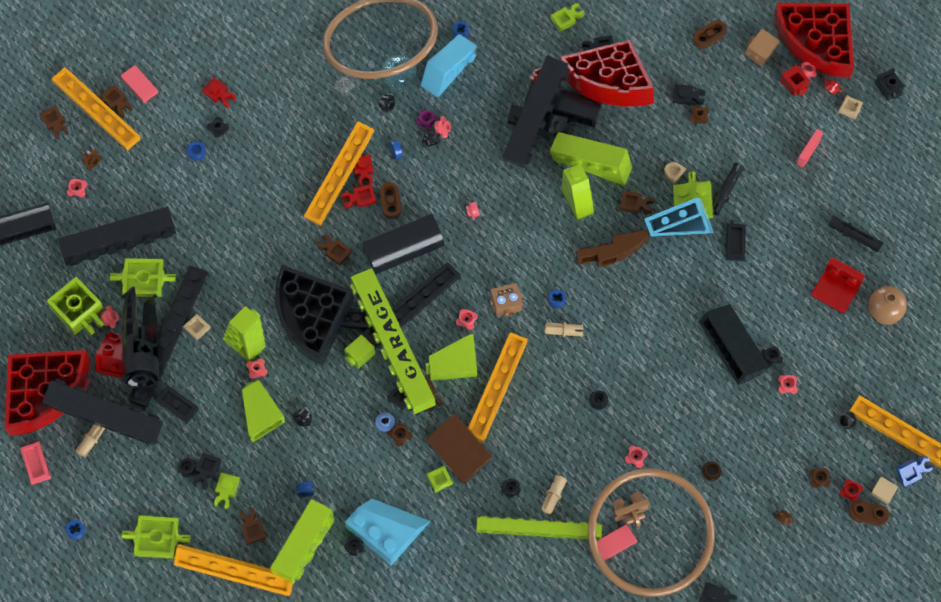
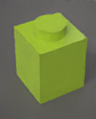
M362 334L344 349L347 363L350 366L355 365L358 369L375 355V347Z

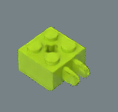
M77 277L47 300L50 310L74 335L84 328L92 336L95 333L94 329L89 325L92 321L100 328L104 326V323L98 317L104 311L102 303Z

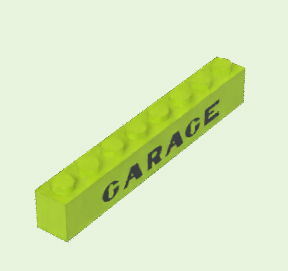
M370 268L352 276V284L349 285L353 295L357 294L359 298L357 303L361 312L365 311L367 315L365 320L368 327H373L374 333H372L374 340L382 346V349H380L384 360L388 359L390 363L388 368L392 377L396 376L398 380L396 385L399 392H404L406 397L404 402L407 409H412L413 413L417 414L435 406V398L373 269Z

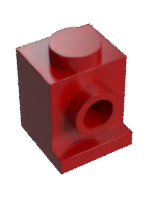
M797 65L782 73L780 83L786 87L793 97L797 94L802 96L808 91L810 80Z

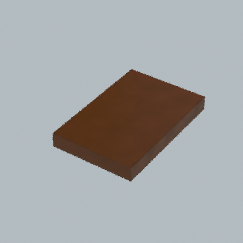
M456 413L449 417L426 439L464 484L493 458Z

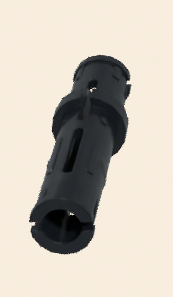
M739 163L733 164L720 190L715 193L712 205L713 211L717 207L714 213L717 216L720 214L725 202H728L733 187L745 169L742 165L738 168Z
M834 215L828 224L829 227L842 233L844 237L848 236L877 253L884 243L852 226V223H846Z

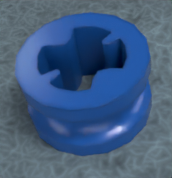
M463 21L456 22L453 26L454 37L459 34L465 38L468 37V24ZM458 28H461V30L464 28V33H461V31L458 33Z
M558 289L550 292L549 304L553 308L563 307L566 301L565 293ZM553 296H561V302L558 300L554 302Z
M302 482L296 485V488L299 490L297 491V496L309 497L314 495V490H312L314 488L313 483Z
M72 520L66 525V532L71 539L77 540L82 538L85 528L79 520ZM76 526H79L78 528H79L80 531H79V532H75L74 534H71V533H73L72 530H71V528H72V527L75 528Z

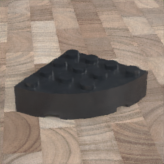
M281 265L275 287V303L281 325L288 339L299 352L308 359L323 366L347 316L348 310L354 301L352 290Z

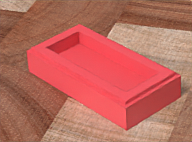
M136 65L120 75L121 79L143 103L158 93L155 86Z
M819 129L815 131L799 156L798 166H805L821 141L823 132Z
M40 442L21 447V453L31 484L51 479Z
M627 524L597 541L604 561L637 543V539Z

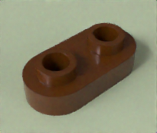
M714 20L694 34V45L700 49H705L722 39L727 29L725 23L720 20Z
M392 182L384 183L380 188L382 212L386 218L396 219L401 214L399 189ZM392 192L393 194L388 196L386 193ZM391 208L395 209L392 213L388 211Z
M864 501L853 502L848 511L849 516L854 521L876 526L884 525L889 519V511L886 507ZM856 508H861L863 512H857ZM876 512H881L883 516L878 517Z

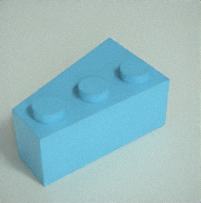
M460 34L456 36L427 62L421 87L438 98L466 65L475 59L477 45Z
M701 198L692 199L645 218L651 236L714 233Z

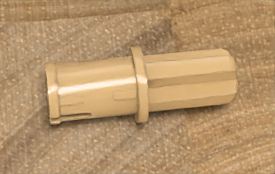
M566 322L564 324H545V334L563 335V337L565 335L583 336V332L575 331L576 329L583 330V324H566Z
M93 425L88 434H84L85 438L75 450L76 453L86 458L94 444L98 443L97 440L105 428Z
M556 475L550 490H547V496L541 507L544 513L551 514L557 501L561 499L560 494L567 482L564 477Z

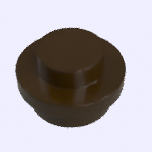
M710 461L703 465L702 475L706 480L715 481L720 478L722 470L718 463Z

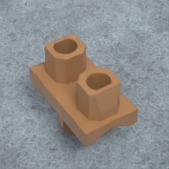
M636 492L630 495L632 505L627 507L623 498L614 501L615 522L625 519L627 525L634 523L635 527L641 526L640 520L645 518L643 511L649 510L648 505H650L648 498L644 499L640 492Z

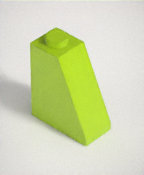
M581 163L563 170L561 190L576 219L579 220L594 214L589 179Z
M470 334L429 356V363H425L426 375H430L431 381L477 377L474 334Z
M259 380L245 385L242 393L250 441L253 443L285 423V419Z

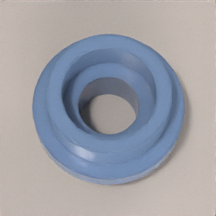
M385 412L376 417L375 424L380 431L388 432L393 429L395 419L390 413ZM387 419L389 422L387 424H383L382 420Z

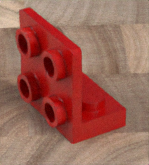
M831 257L811 296L844 314L866 275Z
M112 332L107 333L96 352V373L123 379L122 335Z

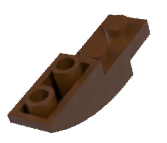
M639 229L628 234L618 233L612 237L611 244L603 243L593 248L583 247L577 250V264L596 261L599 268L619 262L639 250L649 240L650 232L649 230Z

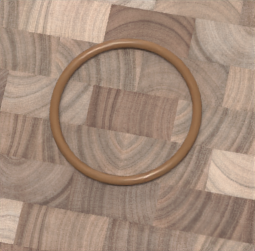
M361 0L342 10L330 22L323 37V52L330 65L345 75L362 79H378L393 76L415 66L430 52L438 34L437 21L433 12L418 0ZM382 2H400L418 8L427 16L431 30L426 45L412 59L394 68L381 71H358L342 65L331 53L330 39L336 26L349 14L365 6Z
M638 469L617 477L599 494L589 516L588 540L593 558L598 567L615 585L636 595L657 597L684 589L703 572L711 557L714 546V522L705 499L690 482L666 470ZM647 476L665 478L686 489L699 504L705 518L707 530L704 553L695 569L678 583L655 589L638 587L619 578L603 560L596 540L597 517L606 498L621 484L635 478Z

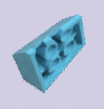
M370 499L359 506L345 521L347 530L360 538L365 545L391 566L430 523L427 519L375 499Z

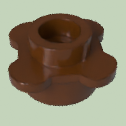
M693 106L691 108V122L697 124H706L708 122L707 114L709 109L707 107L699 108Z
M96 149L86 151L82 157V162L87 165L88 170L97 166L101 160Z
M398 424L393 430L389 431V437L394 439L397 446H402L406 440L412 438V433L408 432L404 424Z
M819 468L810 471L812 487L830 486L828 469Z
M783 509L781 512L776 510L777 515L774 519L786 526L794 522L791 519L792 514Z

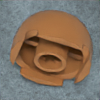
M882 286L876 289L869 298V314L881 324H895L906 313V297L896 287Z

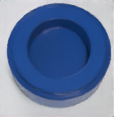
M397 140L390 141L389 150L393 158H401L402 149L400 143Z
M198 141L190 143L187 147L189 158L192 160L204 158L206 155L205 145Z

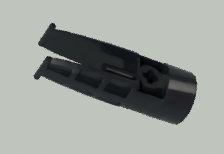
M131 287L121 296L124 299L122 324L123 382L130 387L147 388L159 381L158 326L155 305L157 295L154 294L144 303L142 326L138 327L135 287Z

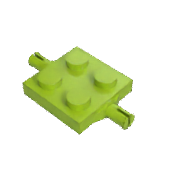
M692 171V174L688 172V183L673 185L674 207L692 199L701 198L708 218H713L711 181L696 182V172Z
M125 258L122 273H110V281H122V295L131 287H135L136 297H152L154 294L157 297H162L164 282H176V274H164L163 259Z
M140 515L138 516V524L135 531H122V539L134 540V556L175 559L178 542L190 544L191 535L179 534V518Z

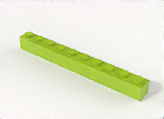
M487 516L477 517L476 532L588 539V524L586 522L574 523L568 521L563 523L562 521L549 522V520L537 521L536 519L525 520L523 518L515 520L509 517L500 519L499 517L487 518ZM596 523V540H600L602 537V525Z

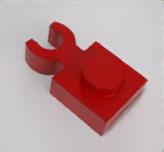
M214 77L202 89L203 94L216 103L221 100L222 104L227 108L230 107L226 101L227 99L236 100L233 93H226L228 87Z
M371 154L360 156L354 167L355 177L360 176L358 180L360 187L363 186L362 182L364 180H368L369 184L373 185V179L369 175L374 174Z
M372 184L353 188L354 194L348 192L341 194L342 200H350L344 203V208L346 209L351 208L356 203L358 208L376 204Z

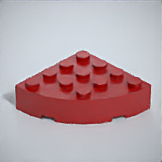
M776 3L774 11L775 24L780 38L787 49L802 63L808 62L815 66V70L834 77L851 78L854 60L850 3Z
M631 40L560 57V61L568 63V70H570L566 82L583 96L599 103L626 107L654 104V87Z
M86 350L8 354L5 430L10 436L39 430L64 414L42 406L41 403L51 380L55 381V379L64 381L67 383L66 386L74 388V386L84 388L91 361Z

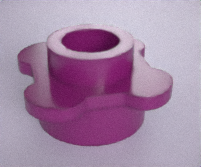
M423 110L419 118L416 119V124L424 126L426 130H431L433 123L438 120V117L429 110Z

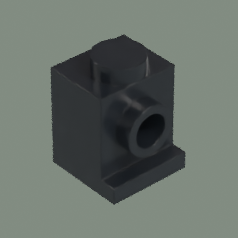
M894 67L879 74L875 81L876 86L886 100L900 97L905 87L896 75Z

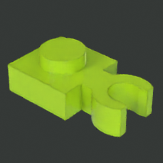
M575 3L570 10L564 7L552 14L550 19L558 30L562 32L576 24V19L584 16V10L576 12L575 10L579 8V4Z
M224 473L220 474L215 493L220 495L214 500L215 507H218L220 501H225L224 508L226 510L229 508L230 502L228 498H235L240 477Z

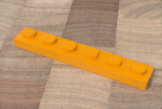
M66 67L51 78L52 82L127 151L141 139L137 132Z
M359 121L356 123L304 215L305 219L321 227L374 133L373 128Z
M511 332L468 427L478 440L483 443L528 342L527 338Z
M858 396L849 412H853L856 418L919 456H927L930 459L929 462L941 468V443L864 397Z
M181 544L176 549L175 566L286 596L291 594L293 584L274 575L269 568Z

